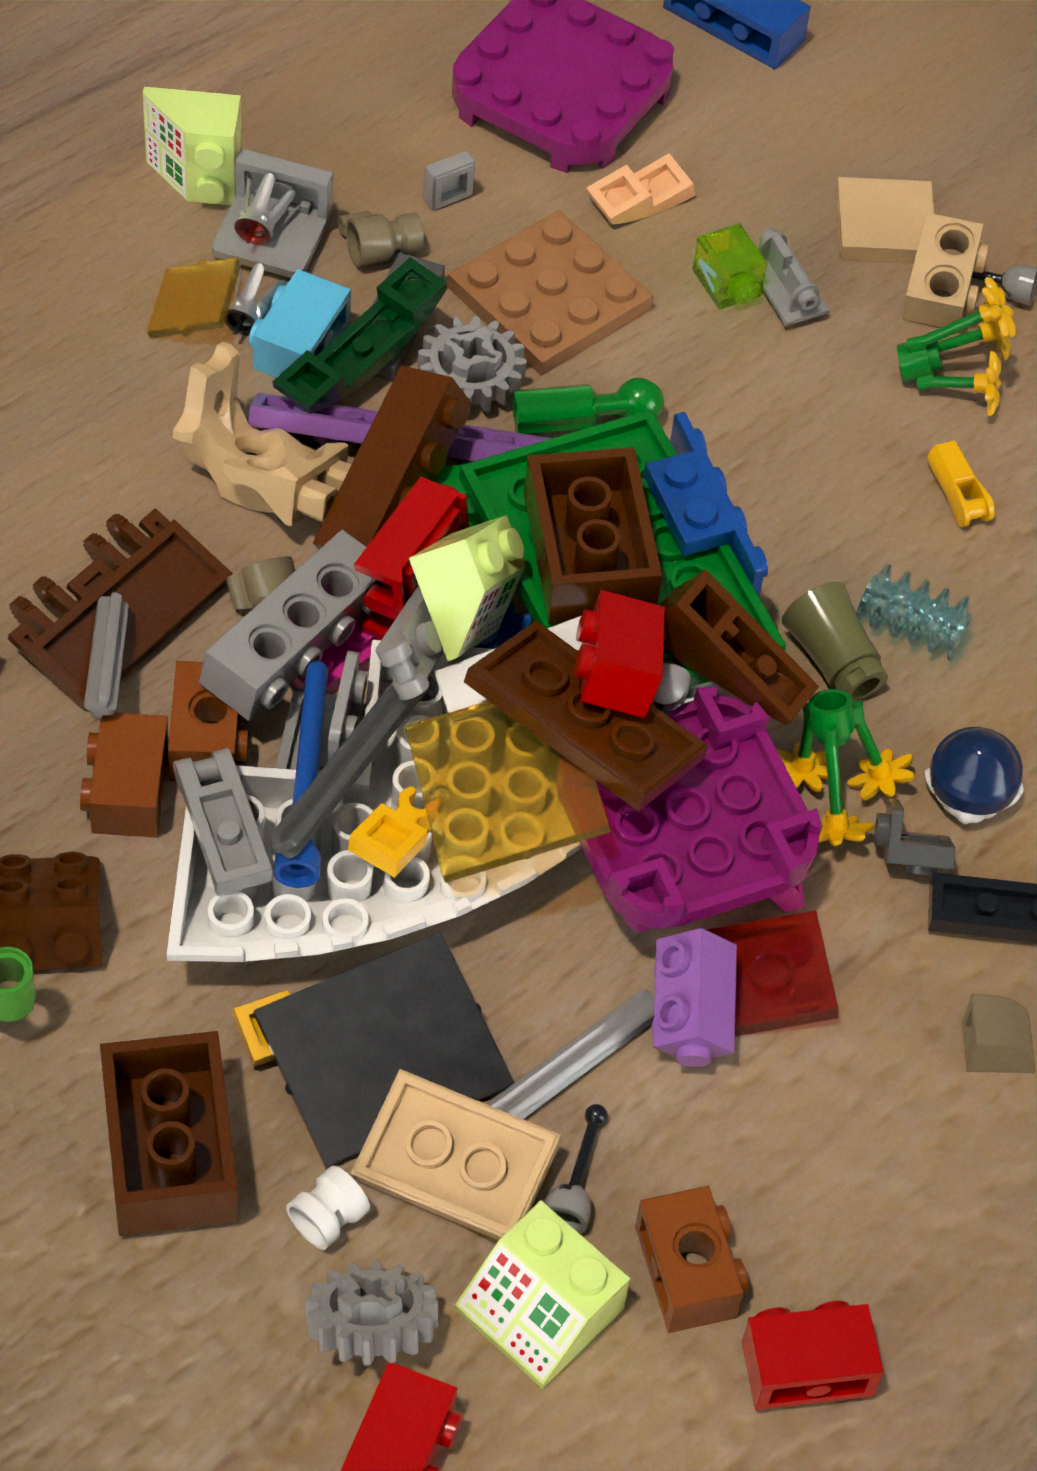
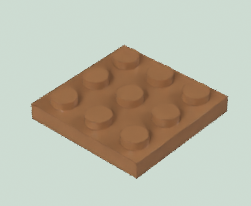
M560 210L450 272L447 287L487 325L495 320L499 322L498 332L500 334L512 330L515 333L514 344L524 345L523 359H526V362L540 375L545 374L651 310L654 295Z

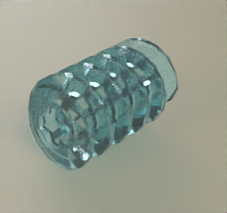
M887 563L877 575L875 574L862 596L856 612L859 620L870 611V628L878 630L889 619L888 632L893 638L899 637L908 627V643L912 646H917L927 635V649L931 654H936L947 644V660L952 662L964 641L971 623L972 614L969 613V597L964 595L953 607L949 605L950 589L945 587L935 599L931 598V581L925 579L916 590L910 589L911 573L906 571L895 583L891 581L892 565Z

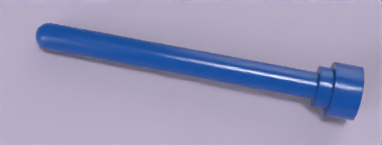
M321 661L311 662L306 670L292 807L318 775L328 680V668ZM310 839L294 858L288 859L282 853H275L273 871L275 879L279 883L292 888H305L315 884L319 879L321 854L316 849L315 843Z

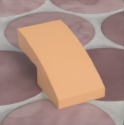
M669 153L635 173L632 172L628 165H625L586 188L588 195L612 225L653 216L696 196L694 183Z

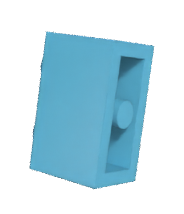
M297 269L286 286L280 285L276 290L271 303V309L265 318H258L252 326L248 343L249 346L253 347V369L277 378L305 351L308 350L317 356L346 330L350 324L351 289Z

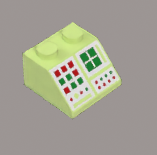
M144 86L143 110L146 163L189 202L231 205L236 196L235 160L242 148L241 95Z
M507 515L451 533L409 558L447 661L460 657L498 631L526 566L523 560L524 547L521 537L514 528H511Z
M539 1201L499 1239L456 1302L454 1310L543 1389L624 1309L630 1278L543 1201Z

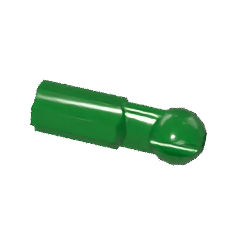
M632 378L620 386L617 393L596 394L589 384L513 390L512 400L515 431L522 434L586 429L594 426L599 416L619 415L623 418L650 409L658 418L664 407L661 389L655 383L645 378Z

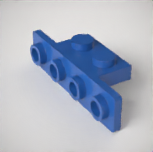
M685 412L674 414L670 442L677 455L645 463L643 477L682 555L686 556L729 544L760 597L763 577H766L768 574L765 554L761 547H754L747 533V522L742 509L739 506H733L727 494L726 480L722 470L719 467H713L707 455L706 441L702 431L699 428H693Z

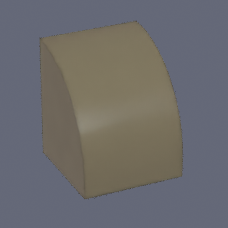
M972 994L962 1020L967 1072L1034 1073L1035 1060L1030 1016L1027 1009L1020 1003L1006 997Z

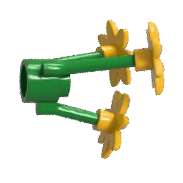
M986 277V287L982 288V292L987 300L984 301L985 304L979 306V311L925 335L909 338L907 342L897 344V355L905 383L917 381L919 391L933 387L974 388V393H985V401H988L987 416H992L1000 402V395L997 389L1002 384L1000 377H998L1001 372V361L994 351H990L989 367H987L986 373H975L974 377L935 376V371L943 370L941 352L978 340H982L983 343L994 340L995 348L1000 350L1003 361L1009 358L1011 341L1008 335L1011 338L1016 335V326L1012 319L1014 311L1008 305H1004L1005 291L998 287L992 278ZM978 324V329L944 339L957 332H960L964 329H967L971 326Z
M823 690L815 693L802 708L804 723L801 741L795 744L793 754L780 749L776 750L797 789L804 780L809 789L814 792H821L823 788L821 779L828 780L830 810L826 811V817L821 819L822 829L818 843L829 840L832 846H837L842 843L843 838L855 842L863 841L866 837L865 833L872 831L874 828L873 823H858L859 818L857 816L848 817L847 810L842 809L838 746L844 745L850 740V734L853 733L854 729H856L869 759L858 761V766L863 773L849 779L847 784L851 788H862L859 794L861 800H869L879 790L888 798L893 797L896 792L895 783L911 782L915 775L912 771L907 770L913 762L912 754H906L893 760L891 749L887 748L881 754L879 753L864 719L863 702H852L851 695L842 690ZM814 736L818 738V742L821 745L825 746L826 751L814 753L811 750Z

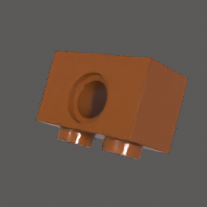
M176 661L168 746L170 781H176L173 761L191 757L192 761L196 762L211 758V752L225 748L230 749L235 765H237V762L247 763L249 731L239 730L240 717L243 716L199 684L203 662ZM208 721H216V723H205V722H208Z
M709 1185L640 1200L635 1228L667 1332L672 1333L737 1318L743 1295L748 1294L749 1291L747 1273L740 1258H732L727 1242L731 1239L729 1217L723 1205H715ZM697 1252L704 1256L707 1262L693 1264L686 1261L681 1254Z

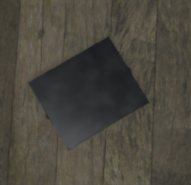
M441 932L253 1011V1015L286 1083L285 1090L287 1094L292 1096L326 1169L360 1154L399 1069L477 1101H482L503 1092L515 1083L481 1015V1007L478 1003H475Z

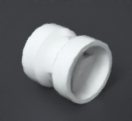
M332 1165L316 1178V1187L310 1193H299L286 1205V1211L301 1235L318 1249L325 1250L340 1237V1228L346 1223H356L370 1211V1203L358 1183L347 1172Z

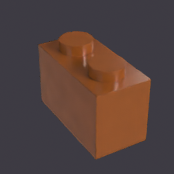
M115 712L112 716H102L99 733H89L87 765H93L94 769L92 778H83L80 810L90 812L91 833L158 838L168 760V716Z

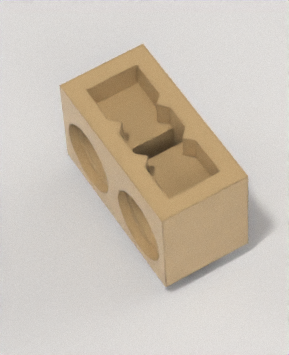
M926 212L905 297L902 319L943 327L961 319L963 313L973 314L979 286L971 285L973 271L983 273L989 244L980 243L984 224ZM954 249L962 254L950 255L944 252V250ZM943 290L949 292L951 296L941 297L933 292Z

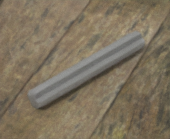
M648 990L638 991L486 1104L521 1119L526 1118L652 1024L655 998Z

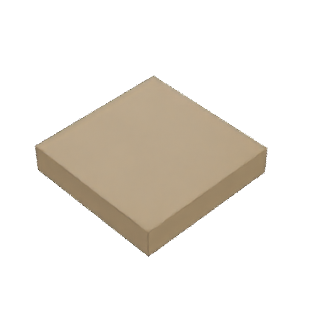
M838 177L835 193L840 260L914 263L926 212L934 214L932 181Z

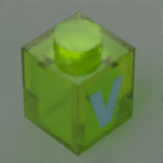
M740 223L697 237L692 270L719 310L736 304H745L754 298L762 296L767 261Z

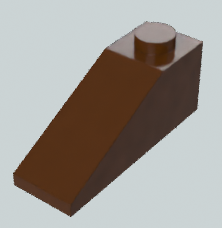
M706 569L674 588L659 605L665 607L664 646L681 664L752 706L758 702L768 716L783 725L793 721L819 686Z

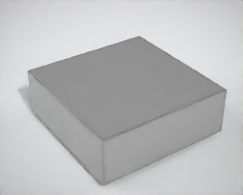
M467 150L425 166L423 200L431 211L473 195L475 160Z

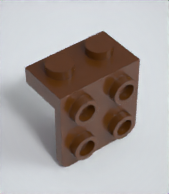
M73 851L60 853L54 858L30 859L22 854H10L1 857L0 948L13 947L22 950L32 961L33 970L102 967L99 858Z

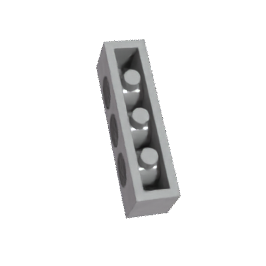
M343 529L338 532L206 650L199 684L248 721L264 707L269 710L274 708L286 694L289 684L298 675L303 678L306 677V670L311 662L321 661L323 652L332 644L337 647L342 645L353 632L357 621L365 613L369 616L376 613L365 606L363 597L373 585L385 588L386 583L357 572L354 568L355 561L365 550L366 546Z

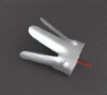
M267 173L263 177L251 205L252 180L247 178L244 208L240 211L239 218L234 224L236 233L247 244H267L273 236L274 225L287 211L288 205L295 196L294 190H288L277 204L268 211V202L275 181L272 173Z

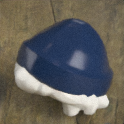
M966 727L946 736L934 751L930 768L926 769L924 774L930 791L936 795L943 808L962 824L966 825L990 819L997 812L1014 805L1024 792V786L1021 783L1023 765L1015 745L1004 735L983 727Z

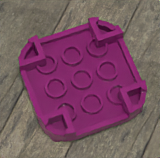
M512 0L459 54L453 65L452 98L459 108V118L470 127L480 118L551 153V168L567 173L569 165H589L598 162L599 166L603 169L615 160L616 146L656 102L661 105L665 104L670 94L674 47L670 42L660 39L651 32L586 0Z
M718 686L697 688L693 701L683 703L675 710H669V717L709 747L704 760L639 812L562 755L556 783L560 803L605 897L616 912L624 916L625 923L631 929L644 932L652 928L679 927L782 894L800 884L801 881L809 876L817 853L819 835L822 829L818 810L816 808L808 811L766 730L770 717L758 702L750 707L737 698L717 694Z

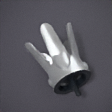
M257 263L252 268L240 295L239 289L243 271L241 268L238 270L233 301L223 313V320L233 330L234 335L239 333L249 336L255 321L258 318L264 319L271 309V303L278 287L286 285L285 280L277 281L256 302V294L264 273V267L261 263Z

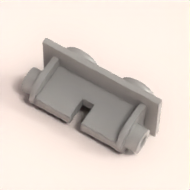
M774 228L765 230L759 237L758 251L745 254L744 260L785 326L828 314L830 310L820 296L818 286L812 283L789 247L785 234L776 231Z

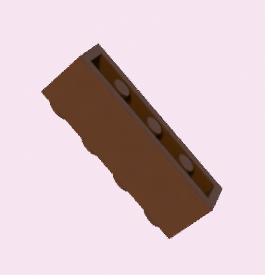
M400 366L313 541L318 550L342 529L367 547L420 477L434 482L437 474L445 466L449 449L459 429L465 425L469 409L472 405L471 401L452 377Z

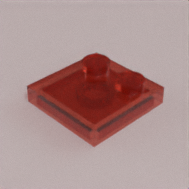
M816 910L706 929L737 945L735 1036L839 1018L837 1000Z

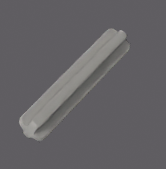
M112 592L110 597L101 596L97 601L84 700L85 709L91 711V716L95 719H101L103 715L112 716L117 710L129 604L123 601L122 595L117 592Z

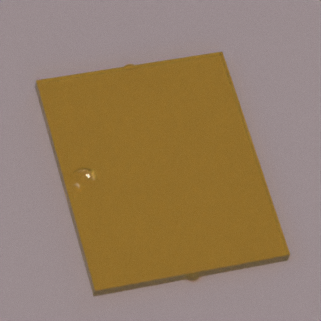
M484 700L469 707L405 726L441 874L445 883L515 861L529 859L541 853L611 832L596 780L490 701Z

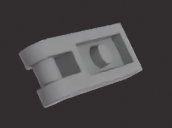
M419 585L375 650L382 665L390 667L395 679L392 685L400 700L414 698L427 690L430 685L427 677L444 651Z
M225 748L211 752V758L193 762L191 757L173 761L176 782L181 794H183L217 896L273 881L272 866L230 749ZM215 779L218 781L217 783L202 787L200 784Z

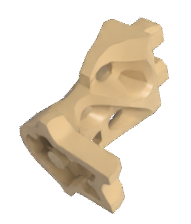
M224 341L217 344L212 358L206 364L197 362L190 367L184 411L173 429L172 436L173 439L179 441L184 459L189 463L206 469L216 483L220 496L232 503L264 513L275 512L282 522L289 526L294 525L305 516L323 522L351 467V464L347 463L349 445L345 442L326 443L319 449L314 450L301 444L286 431L278 427L262 431L254 429L248 424L244 415V402L237 398L239 352L231 344Z

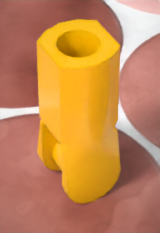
M953 440L935 445L927 455V462L947 498L958 526L961 528L969 526L970 521L981 518L983 521L993 520L995 514L993 500L975 476L958 443Z

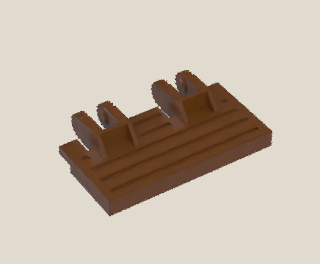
M156 508L139 523V527L151 539L119 513H115L105 522L110 535L131 555L128 559L97 533H92L83 541L85 550L94 561L72 579L66 587L79 600L78 603L59 585L57 586L54 581L46 576L40 577L33 584L34 593L37 595V598L59 618L55 623L23 596H18L9 604L11 613L21 624L8 635V640L84 711L87 710L84 707L97 601L101 596L110 597L112 592H117L122 595V600L129 604L121 680L227 585L226 578L233 574L175 519L170 522Z

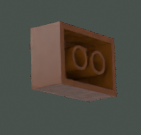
M634 447L529 455L527 459L524 499L548 624H559L579 617L584 609L593 610L601 590L658 605L662 572Z
M218 1031L100 1044L119 1236L239 1222L238 1188Z

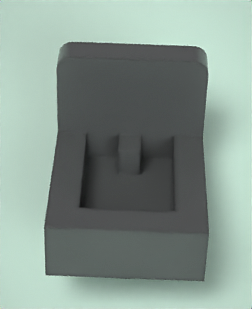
M888 799L886 813H877L874 827V845L882 846L881 851L886 862L903 864L907 872L920 875H932L933 872L938 873V868L953 869L956 847L950 837L946 835L903 832L904 808L899 800Z

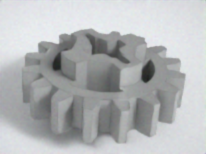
M479 316L473 317L471 325H464L459 317L453 318V328L450 329L440 323L435 326V337L425 335L423 338V349L418 351L417 369L452 377L472 403L468 414H470L473 405L479 404L486 413L491 412V401L494 400L504 406L509 403V392L513 393V390H521V380L525 379L526 359H523L524 345L514 344L515 333L510 330L500 334L498 332L499 322L495 320L487 327L481 326Z
M373 1261L369 1270H361L359 1266L352 1263L348 1264V1271L343 1275L331 1270L327 1272V1284L314 1282L311 1285L312 1296L305 1298L306 1325H308L309 1340H319V1351L322 1353L338 1349L339 1361L346 1362L352 1356L358 1355L362 1356L364 1365H371L374 1356L383 1355L389 1363L396 1362V1354L402 1350L408 1354L415 1355L418 1353V1341L431 1343L433 1340V1328H438V1300H436L434 1285H424L423 1274L420 1272L407 1277L404 1276V1265L400 1264L386 1271L382 1270L380 1261Z

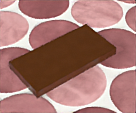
M536 620L468 668L464 679L465 684L638 812L704 760L709 746L652 704L646 717L642 718L580 701L581 678L574 676V666L578 650Z

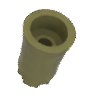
M829 582L815 587L800 596L787 608L782 616L783 626L804 647L832 688L849 693L853 702L864 700L886 683L888 675L881 665V656L860 622L846 586L843 583Z

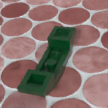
M409 257L376 287L378 301L317 356L308 350L305 351L272 381L273 387L310 414L323 410L344 399L384 368L410 341L447 290V282Z

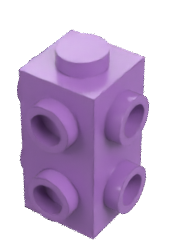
M703 928L656 940V964L654 967L655 1001L654 1019L652 1022L653 1048L676 1057V1062L680 1065L689 1067L706 1066L711 1063V1058L734 1053L736 944Z

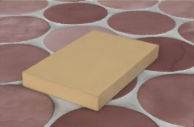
M399 1069L350 1174L354 1180L499 1241L531 1210L562 1139L558 1133Z

